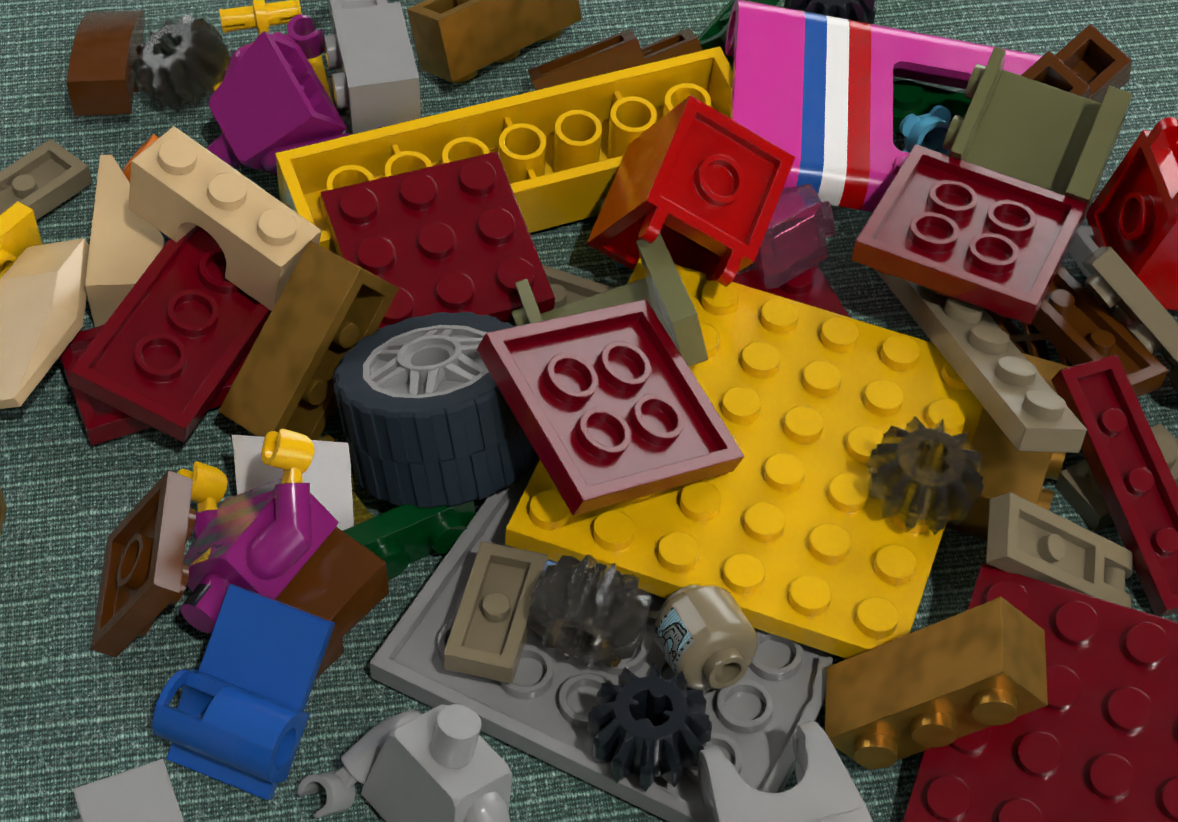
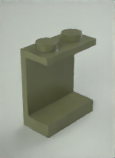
M994 47L987 66L977 63L974 67L965 91V97L972 101L965 118L957 115L953 117L943 143V149L950 151L951 157L1087 203L1082 219L1084 221L1125 121L1133 93L1109 85L1103 102L1099 103L1003 70L1006 50Z
M660 233L652 244L642 239L636 241L645 278L540 314L528 280L524 279L515 283L523 308L512 311L516 327L647 299L688 367L708 360L697 312Z

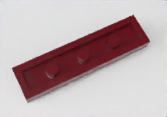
M1116 354L1061 369L1051 381L1057 395L1064 399L1067 407L1087 429L1081 449L1125 548L1133 554V567L1154 615L1163 617L1178 612V487L1121 361Z

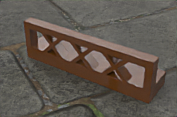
M1060 265L1032 324L1021 322L1022 331L1012 322L1011 318L1001 317L993 311L985 309L996 324L1009 335L1010 340L1021 353L1051 361L1045 341L1048 340L1058 350L1061 364L1070 367L1117 354L1136 397L1160 388L1168 372V369L1062 265Z

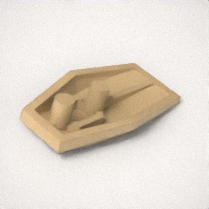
M84 238L27 247L0 278V409L21 407L83 327L87 297L85 280L89 254V244Z

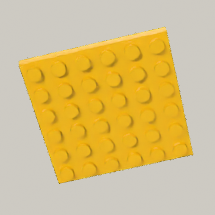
M641 258L628 283L645 278ZM675 264L697 312L708 360L689 366L745 457L733 472L575 516L571 514L544 465L539 460L506 527L505 545L547 554L548 559L666 599L677 590L689 585L718 586L730 592L753 628L845 659L910 634L957 492L956 488L983 410L982 404L932 342L735 282H731L725 287L714 280H706L707 274Z

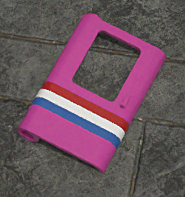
M735 0L729 18L725 42L726 56L734 57L730 119L795 156L780 196L874 212L910 154L900 151L893 144V76L966 89L974 67L977 63L987 66L994 46L746 0ZM1004 49L1006 54L1003 70L1022 75L1042 55Z

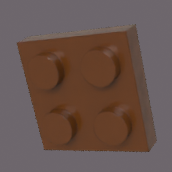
M168 470L107 537L91 650L117 657L137 636L143 637L146 635L154 619L168 604L175 605L182 597L189 579V567L183 564L185 544L191 536L196 520V512L190 508L193 479Z

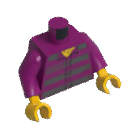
M280 429L279 432H268L262 445V462L265 465L283 469L282 479L227 498L219 508H217V504L224 497L228 484L226 475L220 469L195 461L193 464L194 472L183 468L177 472V474L193 479L191 501L197 502L198 507L193 528L195 543L183 560V564L189 567L187 586L193 592L180 609L182 616L196 629L205 633H212L229 584L238 585L275 600L338 525L339 522L310 493V483H303L302 474L309 468L315 453L314 444L306 435L287 429Z

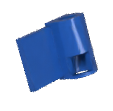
M229 584L199 669H182L177 671L163 688L156 703L152 721L153 733L160 738L172 742L166 759L265 800H271L277 784L287 780L310 713L305 712L304 709L335 622L238 585ZM182 686V696L177 709L169 706L172 697Z

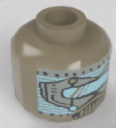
M689 585L677 590L663 603L654 625L655 643L673 673L676 675L683 671L687 680V687L695 690L723 689L734 685L746 673L747 667L751 664L758 648L757 633L730 592L714 585Z

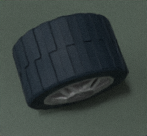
M473 312L432 313V315L415 316L404 319L399 323L382 327L372 335L365 336L354 345L351 351L348 350L339 361L340 365L334 371V390L345 439L349 445L352 469L355 473L356 481L362 488L367 489L369 494L380 500L385 499L390 501L391 504L399 506L409 504L418 508L452 507L463 505L465 502L476 499L481 500L493 495L494 492L502 488L506 489L518 481L522 474H526L536 464L537 453L476 350L486 333L514 327L507 322L503 323L496 317L477 315Z

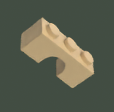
M175 126L131 161L128 208L176 243L196 225L203 228L216 240L225 255V278L270 311L273 310L309 241L319 245L322 230Z

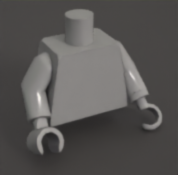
M441 704L424 714L417 710H408L381 721L341 756L343 766L339 770L308 775L302 779L297 792L299 797L313 795L325 788L327 793L326 804L314 814L315 818L343 813L350 809L356 794L354 784L359 781L364 784L361 795L386 822H511L509 805L512 773L510 768L479 735L482 724L477 712L462 704Z

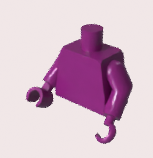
M299 14L294 16L287 25L288 33L285 35L279 31L272 34L263 31L255 41L237 48L231 56L222 83L210 97L209 107L223 133L206 149L234 169L242 163L244 166L278 176L275 153L350 135L348 132L343 133L347 127L308 59L320 56L325 51L323 31L315 30L312 19L306 15Z

